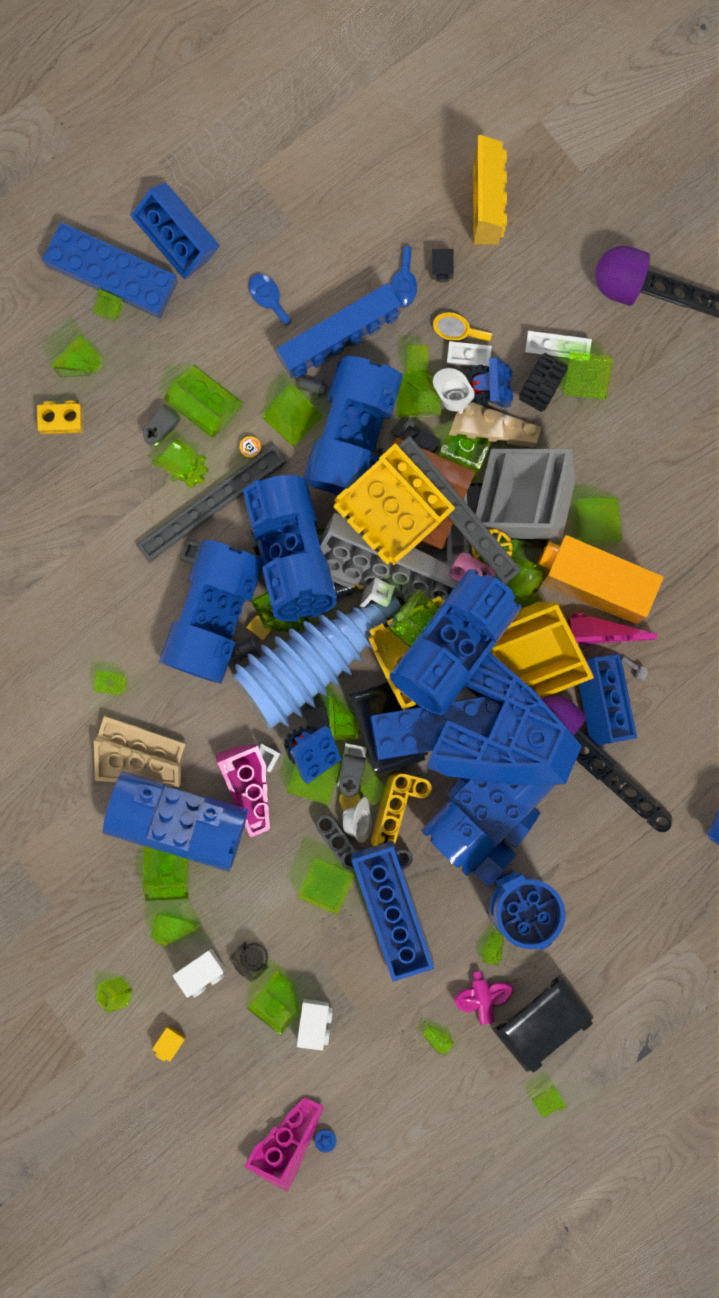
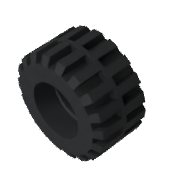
M543 353L519 394V400L540 412L546 410L568 370V365L547 353Z

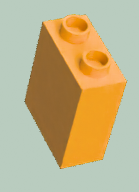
M567 535L564 536L559 544L551 541L548 542L535 568L536 571L545 574L541 585L634 625L647 618L664 578L659 574Z

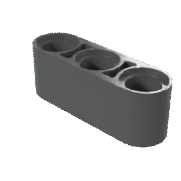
M321 816L316 822L318 832L341 865L347 870H355L354 866H347L344 859L347 855L355 853L356 850L331 816ZM324 818L332 822V828L329 831H323L320 828V821ZM336 836L342 837L345 841L344 846L340 849H336L332 845V840Z

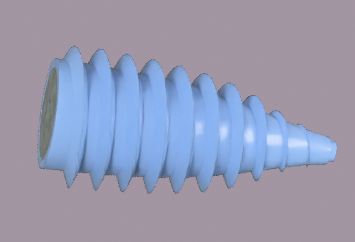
M393 596L387 607L376 602L374 604L369 603L368 606L361 609L352 607V612L347 614L335 610V619L329 620L325 616L319 615V625L315 627L309 622L304 621L303 633L299 634L294 629H289V641L285 642L276 636L275 649L271 650L261 645L262 657L256 658L248 654V666L243 668L239 664H235L236 674L233 675V678L249 704L269 729H272L280 722L289 727L287 717L295 713L302 718L300 707L305 703L315 708L313 697L316 694L320 693L328 698L325 687L330 682L340 687L338 676L342 671L352 676L349 667L354 659L362 662L360 653L366 646L372 648L367 638L371 636L369 630L382 623L385 625L399 611L398 608L401 605L396 597Z

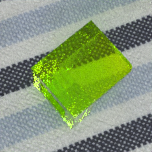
M99 289L97 292L99 297L92 311L94 314L115 323L124 303L121 298Z
M407 345V375L428 374V345Z
M375 775L359 790L374 806L382 799L385 786Z
M117 977L98 984L96 1001L106 1013H110L129 1006L132 989L122 977Z
M553 1085L531 1099L543 1118L557 1109L560 1112L567 1107Z

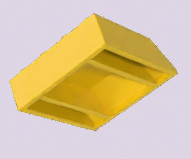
M478 135L473 160L474 245H499L500 238H504L507 226V213H504L505 206L507 205V192H504L505 184H507V170H504L505 163L507 162V149H503V142L484 135Z
M537 602L522 608L490 651L491 654L534 690L540 698L594 678L558 603Z

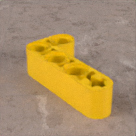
M394 771L389 774L370 841L371 847L393 840L396 843L408 796L425 798L430 795L432 786L428 780L401 771ZM399 777H403V784L396 787V780ZM419 782H423V789L416 792V785ZM393 798H397V805L390 808V801ZM387 819H391V820H392L391 826H390L389 828L385 829V828H384V823H385V821H386Z

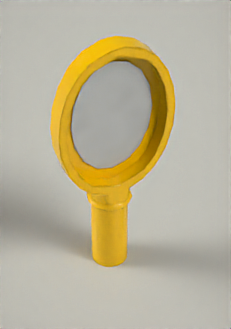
M455 313L439 314L433 321L434 331L438 336L446 340L459 341L470 336L490 342L492 338V333L470 328L468 321Z

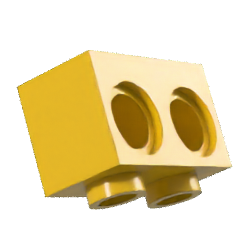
M46 401L43 402V405H37L39 433H83V407L81 404H77V401H65L64 404ZM69 412L76 413V418L73 421H66V415ZM48 413L55 414V418L51 422L45 421V416Z

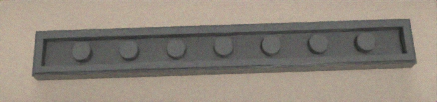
M409 436L398 445L399 448L455 507L448 515V518L501 582L507 584L522 570L415 441Z
M273 444L136 546L150 563L244 494V488L256 480H263L285 464V458Z

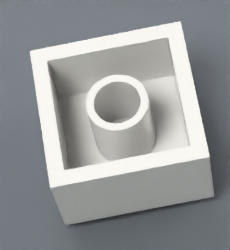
M211 948L177 971L173 978L187 998L191 995L195 998L207 989L205 985L211 983L213 986L223 979V973L226 971V968L213 948Z
M310 999L303 1000L297 1047L323 1051L324 1045L328 1046L330 1030L326 1029V1025L331 1023L333 1008H329L330 1002Z

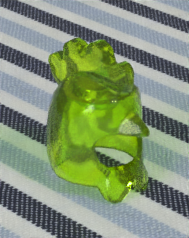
M178 439L168 447L164 454L157 455V461L152 460L151 462L153 465L169 472L172 475V482L177 480L184 481L189 488H194L196 483L202 484L205 481L203 475L208 472V467L204 465L207 458L203 455L197 456L186 443Z
M512 553L511 558L522 570L505 584L513 590L512 593L516 597L513 601L515 604L522 605L523 608L541 602L538 592L543 583L544 568L534 562L518 559L517 554Z

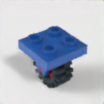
M496 357L489 358V366L478 364V367L474 365L472 370H466L468 374L465 377L475 393L471 402L479 405H488V402H491L502 408L511 407L513 390L510 388V380H512L513 374L508 364Z
M301 726L298 731L296 729L292 730L293 734L288 733L287 738L284 740V747L289 760L293 764L296 763L301 779L306 784L341 760L332 733L327 726H323L320 729H316L314 726L312 728L306 726L303 729Z

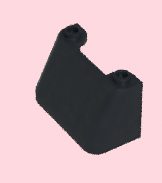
M388 682L349 694L377 777L426 760L425 756L428 755V752L377 761L370 717L403 711Z
M560 975L551 981L550 989L546 987L545 991L512 1018H508V1024L506 1022L504 1024L500 1023L493 1029L496 1036L526 1072L531 1070L534 1073L543 1065L541 1062L579 1030L585 1031L593 1024L591 1020L594 1016Z

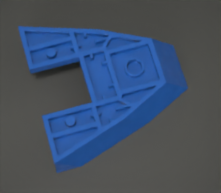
M489 653L465 685L504 703L489 738L447 720L426 767L445 776L514 785L566 784L582 746L535 691L493 654Z

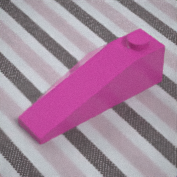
M585 613L572 614L573 618L567 620L578 645L657 639V634L595 617H586Z
M258 745L236 746L216 754L217 763L235 804L248 809L245 827L250 838L270 830L266 764Z
M304 1097L286 1115V1118L277 1127H274L262 1142H259L254 1147L244 1167L268 1183L288 1192L302 1163L324 1106Z

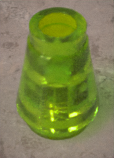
M491 933L481 954L483 956L482 962L499 966L503 954L504 936L502 934Z
M431 1025L422 1034L435 1051L443 1056L455 1044L451 1036Z

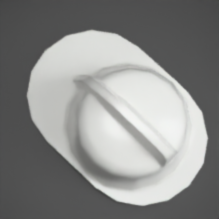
M452 368L442 369L434 375L433 385L441 398L443 406L447 410L457 411L459 414H462L463 410L473 400L475 394L467 378L462 372Z
M366 797L361 798L357 807L346 809L342 814L345 833L355 837L360 843L367 840L372 827V817Z

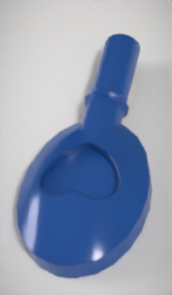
M407 246L403 247L401 271L394 275L390 285L402 308L408 307L414 301L417 293L416 278L410 272L412 248Z
M254 275L249 281V291L254 301L261 307L272 308L285 326L289 325L292 321L279 304L280 292L276 283L267 275Z

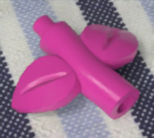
M475 971L473 972L474 981H471L473 988L461 990L455 996L454 1003L458 1009L466 1013L474 1012L478 1009L480 1025L495 1022L493 1006L505 1004L512 996L514 987L505 982H494L488 986L486 978L483 979L482 972Z

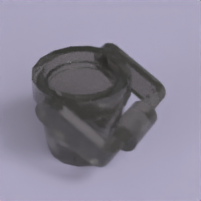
M244 942L229 957L230 962L235 966L234 968L249 982H254L269 967L266 965L269 957L268 951L260 943L254 942L247 945ZM240 951H241V955H240L241 962H239V961L235 958V956H236ZM249 970H260L254 977L249 972Z

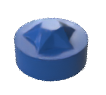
M323 1129L316 1134L315 1146L319 1151L327 1153L336 1146V1135L331 1130Z

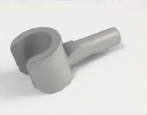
M624 656L622 661L636 670L634 677L645 681L648 675L647 669L638 666Z

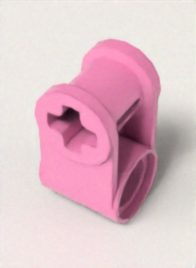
M460 553L450 569V575L457 581H460L469 569L477 570L479 572L477 575L483 576L484 571H486L484 577L489 575L494 578L495 573L488 565L468 553Z

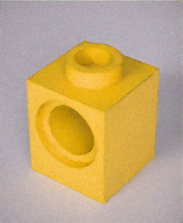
M168 1025L152 1049L155 1051L154 1055L164 1062L166 1059L171 1061L186 1039V1036Z

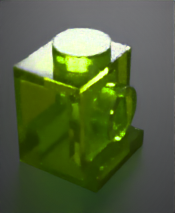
M97 670L93 691L121 696L122 692H126L127 679H124V674ZM109 679L114 680V685L112 687L107 686V681Z

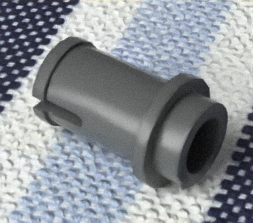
M302 376L298 389L314 393L316 397H319V395L324 396L327 384H324V381L318 382Z

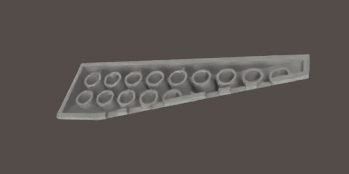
M337 513L333 514L319 540L322 555L326 556L333 582L345 587L353 588V585L357 586L359 584L364 586V591L375 578H378L394 587L392 597H403V600L406 602L428 607L426 602L440 596L442 601L446 600L459 582L450 575L451 566L416 548H413L395 565L391 562L386 565L377 555L380 551L377 547L373 551L362 539L365 533L362 531L358 534L347 522L348 518H343Z

